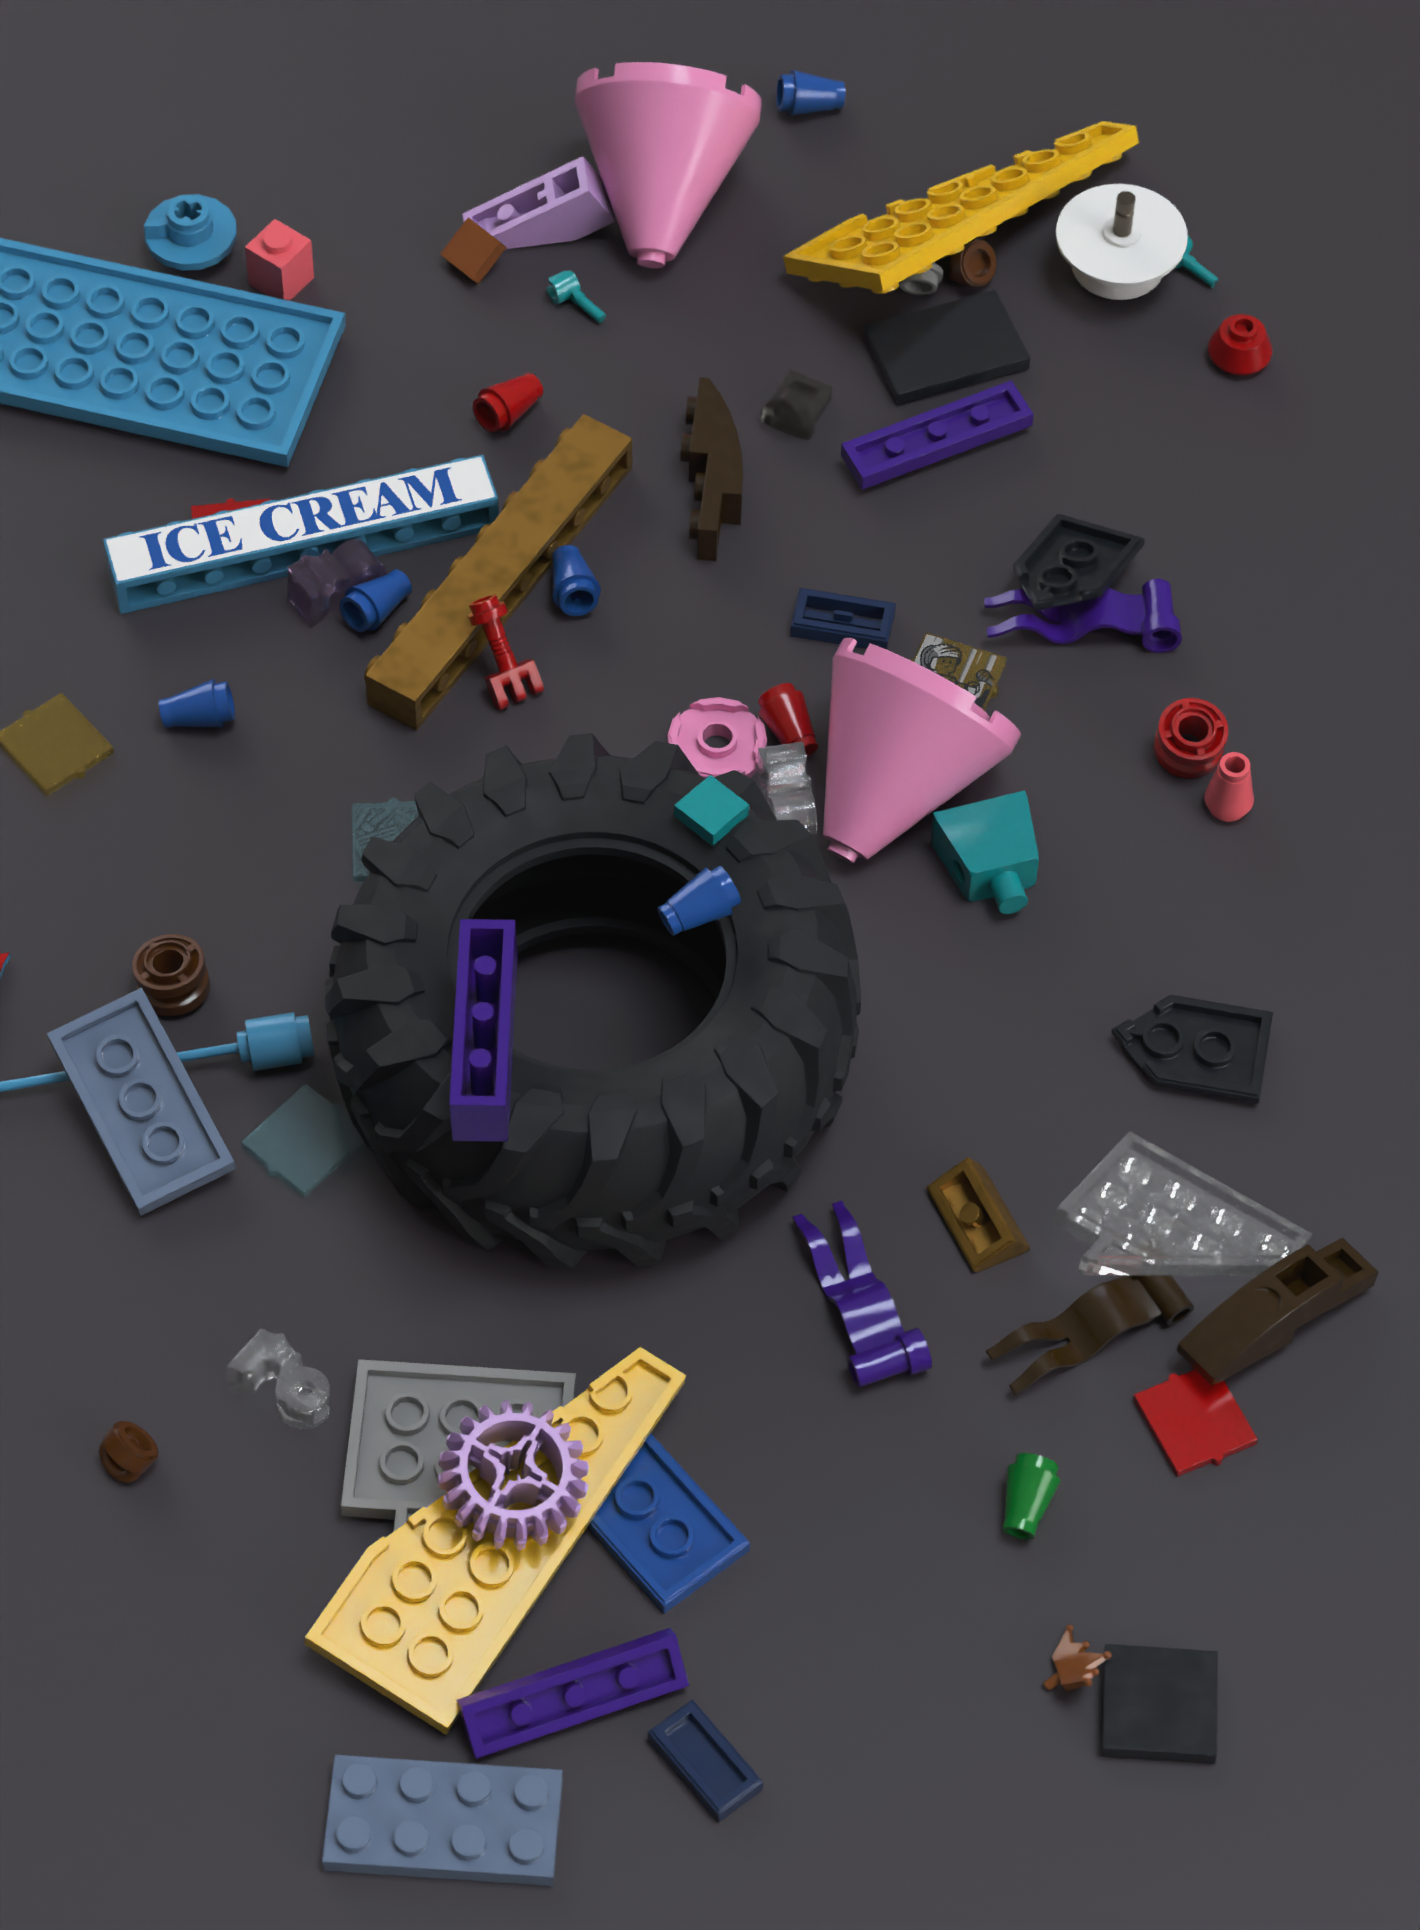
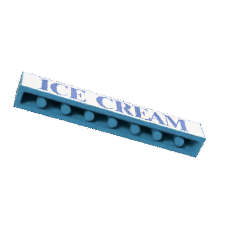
M479 455L470 458H458L447 463L425 468L409 469L402 473L380 478L363 479L353 484L326 490H314L308 494L281 500H269L258 505L236 510L220 511L213 515L191 520L174 521L164 526L137 532H125L118 536L105 538L103 543L108 573L120 614L478 534L485 524H492L499 516L498 497L484 456Z

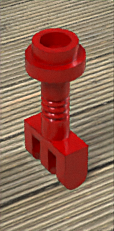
M496 594L471 602L469 604L471 613L468 615L471 626L482 625L499 672L484 678L495 707L498 710H502L509 706V701L503 688L505 686H508L510 694L516 703L525 700L527 696L521 681L524 678L533 695L543 692L544 686L534 660L526 659L517 663L509 641H507L508 638L500 619L501 616L508 612L505 602H499Z

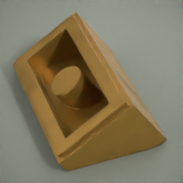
M967 1157L926 1186L974 1272L977 1273L1000 1264L1030 1249L1029 1244L998 1190L981 1164Z

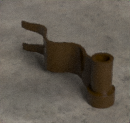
M1151 1243L1136 1250L1123 1262L1121 1268L1126 1275L1091 1288L1082 1294L1063 1313L1049 1321L1030 1322L1019 1327L996 1345L986 1350V1353L991 1360H995L1032 1341H1069L1063 1347L1049 1350L1041 1355L1019 1378L1009 1385L1013 1393L1017 1395L1052 1370L1060 1367H1075L1086 1362L1097 1354L1111 1339L1125 1330L1146 1324L1159 1316H1162L1169 1326L1179 1323L1194 1310V1305L1167 1269L1168 1259L1156 1243Z

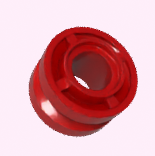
M1184 698L1171 703L1160 717L1154 738L1153 747L1158 762L1165 770L1182 778H1199L1209 774L1218 766L1222 758L1229 732L1227 720L1215 705L1203 699ZM1181 735H1194L1200 741L1190 742L1184 739Z

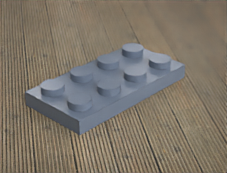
M142 988L47 1033L53 1050L140 1216L236 1169L230 1152Z
M335 1755L322 1860L323 1871L553 1886L563 1770Z

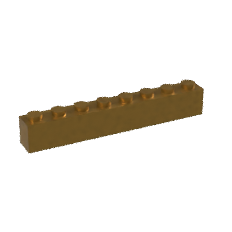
M585 414L580 417L572 428H566L562 431L556 442L555 449L545 460L540 459L534 465L528 481L519 492L514 491L507 497L502 512L492 524L487 523L481 528L476 537L475 544L464 557L459 556L455 559L449 569L447 578L437 590L431 589L426 594L421 603L420 610L409 623L404 622L399 626L394 634L392 644L382 656L377 655L370 661L364 673L367 705L416 731L420 728L489 644L482 625L471 626L468 615L471 613L469 604L482 597L496 594L499 602L504 601L508 610L505 615L500 617L502 625L507 622L552 567L553 552L561 546L572 543L632 470L631 437Z

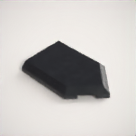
M1056 514L1014 563L1013 571L1035 610H1045L1095 600L1107 591L1145 545V539Z
M1169 995L1155 1003L1153 1009L1133 1021L1128 1019L1112 1028L1111 1033L1155 1085L1259 1103L1273 1012Z

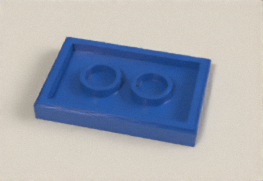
M651 1433L587 1526L591 1533L663 1614L750 1551V1542Z

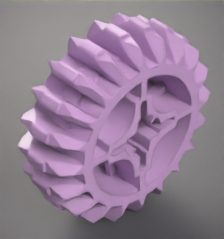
M506 1399L501 1403L499 1415H495L488 1406L484 1405L479 1409V1422L465 1416L460 1423L461 1433L451 1432L447 1437L446 1446L450 1451L442 1452L439 1457L438 1465L445 1471L438 1475V1488L449 1491L443 1498L445 1510L459 1509L455 1516V1524L458 1528L464 1527L471 1522L475 1523L472 1538L475 1542L482 1539L486 1532L494 1534L493 1546L496 1550L502 1548L505 1537H514V1545L520 1551L526 1546L527 1535L531 1534L533 1539L542 1546L547 1542L548 1528L558 1534L563 1533L567 1526L565 1517H577L581 1507L577 1499L584 1498L588 1489V1484L581 1479L587 1476L589 1470L587 1461L577 1459L583 1450L581 1440L567 1441L571 1432L569 1423L560 1424L555 1428L551 1426L554 1417L551 1409L543 1412L540 1418L532 1416L533 1405L530 1401L524 1403L521 1413H513L512 1405ZM508 1440L519 1441L516 1445L509 1448H502L493 1444ZM538 1450L544 1453L552 1463L557 1474L558 1486L546 1480L548 1474L536 1466L534 1461ZM524 1460L522 1478L518 1475L516 1481L509 1480L504 1490H502L505 1471L509 1476L510 1469L517 1470ZM468 1465L479 1469V1476L484 1478L492 1487L487 1501L481 1497L471 1483ZM516 1502H524L534 1506L525 1510H507L510 1505Z

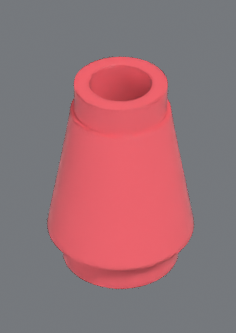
M1238 752L1227 753L1221 758L1204 793L1206 806L1211 814L1219 820L1226 822L1237 821L1246 815L1254 804L1250 761L1245 755Z

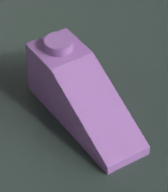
M583 156L463 213L464 222L469 217L507 247L506 249L575 241L616 222L602 178Z

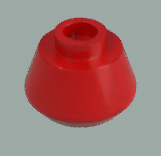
M1236 314L1226 318L1211 335L1208 342V354L1212 362L1224 372L1245 376L1256 373L1267 366L1272 357V344L1261 321L1250 315Z

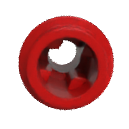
M525 373L522 376L480 390L478 398L473 401L472 406L476 420L489 432L507 431L543 396L542 384L534 374Z
M782 683L768 689L759 697L758 704L761 708L758 713L759 717L784 749L789 752L792 760L806 758L818 749L819 745L815 739V733L802 691L796 690L792 683Z

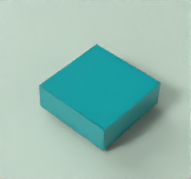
M709 775L674 805V817L711 846H714L734 826L749 816V804L712 775Z

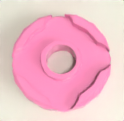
M722 697L700 699L690 704V709L684 711L681 715L679 712L672 719L667 735V743L679 745L696 771L703 778H707L709 775L716 777L733 770L751 778L763 765L767 751L765 725L759 716L757 720L755 715L749 712L748 706L739 701ZM711 736H722L728 739L730 743L723 748H712L704 741Z

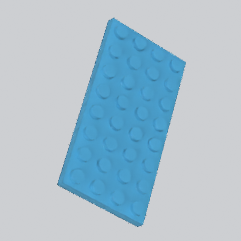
M0 238L1 404L284 467L289 466L346 326L345 313Z

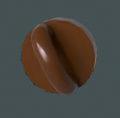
M971 240L964 245L965 248L961 252L951 255L947 277L950 281L958 282L962 286L980 287L992 280L996 272V255L986 241Z
M129 1421L116 1422L105 1434L99 1446L100 1461L104 1469L115 1480L123 1483H132L137 1480L156 1461L159 1454L157 1445L152 1437L144 1429Z

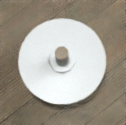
M1107 184L1078 194L1065 205L1059 215L1056 226L1058 248L1064 259L1072 267L1078 282L1093 294L1113 300L1134 299L1152 291L1159 284L1162 277L1170 273L1179 264L1187 247L1188 235L1186 224L1177 208L1158 193L1129 184Z

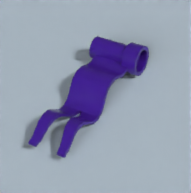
M1152 579L1144 583L1142 594H1124L1108 588L1101 597L1095 600L1037 610L1049 621L1058 624H1050L1035 615L1022 614L1014 616L996 626L986 628L988 638L999 637L1014 630L1026 629L1036 631L1050 642L1057 644L1072 643L1091 630L1113 628L1127 634L1142 635L1144 647L1155 653L1170 652L1176 649L1182 642L1180 621L1174 615L1171 585L1164 579ZM1024 589L1010 590L995 597L984 598L985 608H998L1009 604H1024L1033 607Z

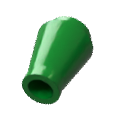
M1019 1453L1016 1455L1014 1464L1007 1466L1003 1532L1019 1539H1034L1037 1527L1061 1482L1057 1476L1059 1466L1056 1462L1037 1454Z

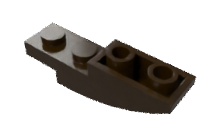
M700 377L697 396H688L686 424L693 425L692 433H683L680 462H689V482H695L694 501L701 502L700 510H691L689 539L697 540V559L717 561L721 524L741 525L742 452L738 432L724 399L709 378Z
M1343 1237L1318 1251H1315L1307 1244L1278 1261L1232 1294L1178 1343L1176 1351L1213 1386L1292 1343L1296 1328L1373 1287L1378 1271Z

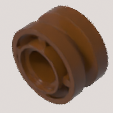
M181 934L160 935L145 942L133 957L132 971L137 989H143L156 1014L162 1016L182 1015L197 1008L207 998L210 991V978L201 946L192 938Z

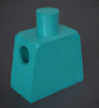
M1025 790L933 813L931 844L965 899L974 902L994 897L999 911L1003 914H1012L1023 909L1028 903L1024 889L1031 888L1036 884L1039 863L1034 828Z

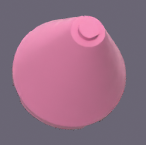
M653 62L616 63L614 76L598 79L599 69H590L577 79L574 102L629 255L637 259L638 265L647 268H662L665 266V262L675 259L760 122L761 98L755 90L746 84L741 86L740 95L725 88L726 75L690 66Z
M844 638L832 661L823 837L831 842L827 848L829 852L854 864L857 857L865 860L871 858L1008 757L1015 748L1021 732L1009 719L998 711H994L990 718L982 708L974 703L977 698L976 696L931 670L871 643L864 655L854 653L853 649L857 641L853 638Z

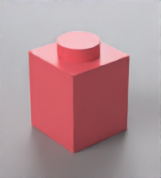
M276 219L245 246L248 284L267 296L291 301L314 279L311 240Z

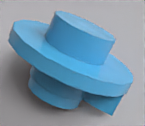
M199 194L179 195L163 201L150 212L144 224L145 245L151 256L167 267L182 271L201 270L218 264L231 253L237 241L236 219L230 209L215 198Z

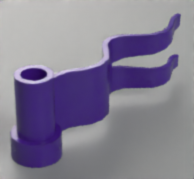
M842 1200L832 1203V1208L842 1234L849 1276L848 1280H844L831 1249L818 1228L810 1223L803 1214L792 1216L796 1227L808 1244L822 1291L826 1298L836 1305L843 1319L849 1340L855 1352L854 1355L847 1357L849 1372L854 1384L859 1388L906 1372L908 1375H914L931 1369V1355L922 1332L919 1328L904 1331L891 1294L886 1285L873 1274L857 1223Z

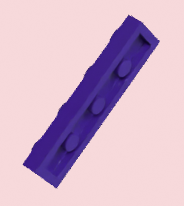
M1011 380L841 443V457L863 490L1031 427L1033 425L1034 413Z
M667 1628L457 1699L470 1750L475 1758H479L689 1686L676 1634L671 1628Z

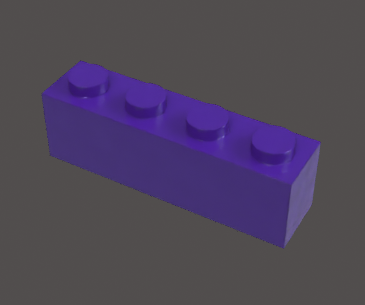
M460 919L449 1101L453 1141L508 1142L517 977L515 920Z

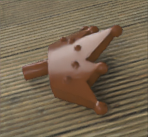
M1067 1625L1066 1631L1052 1655L1058 1672L1043 1683L1049 1691L1060 1683L1066 1691L1083 1686H1091V1678L1099 1674V1669L1096 1667L1105 1660L1110 1659L1112 1656L1111 1652L1105 1651L1104 1654L1084 1653L1090 1646L1089 1642L1074 1643L1072 1635L1074 1628L1072 1625Z

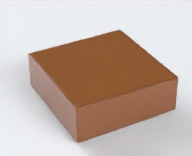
M468 217L440 255L479 284L507 247Z

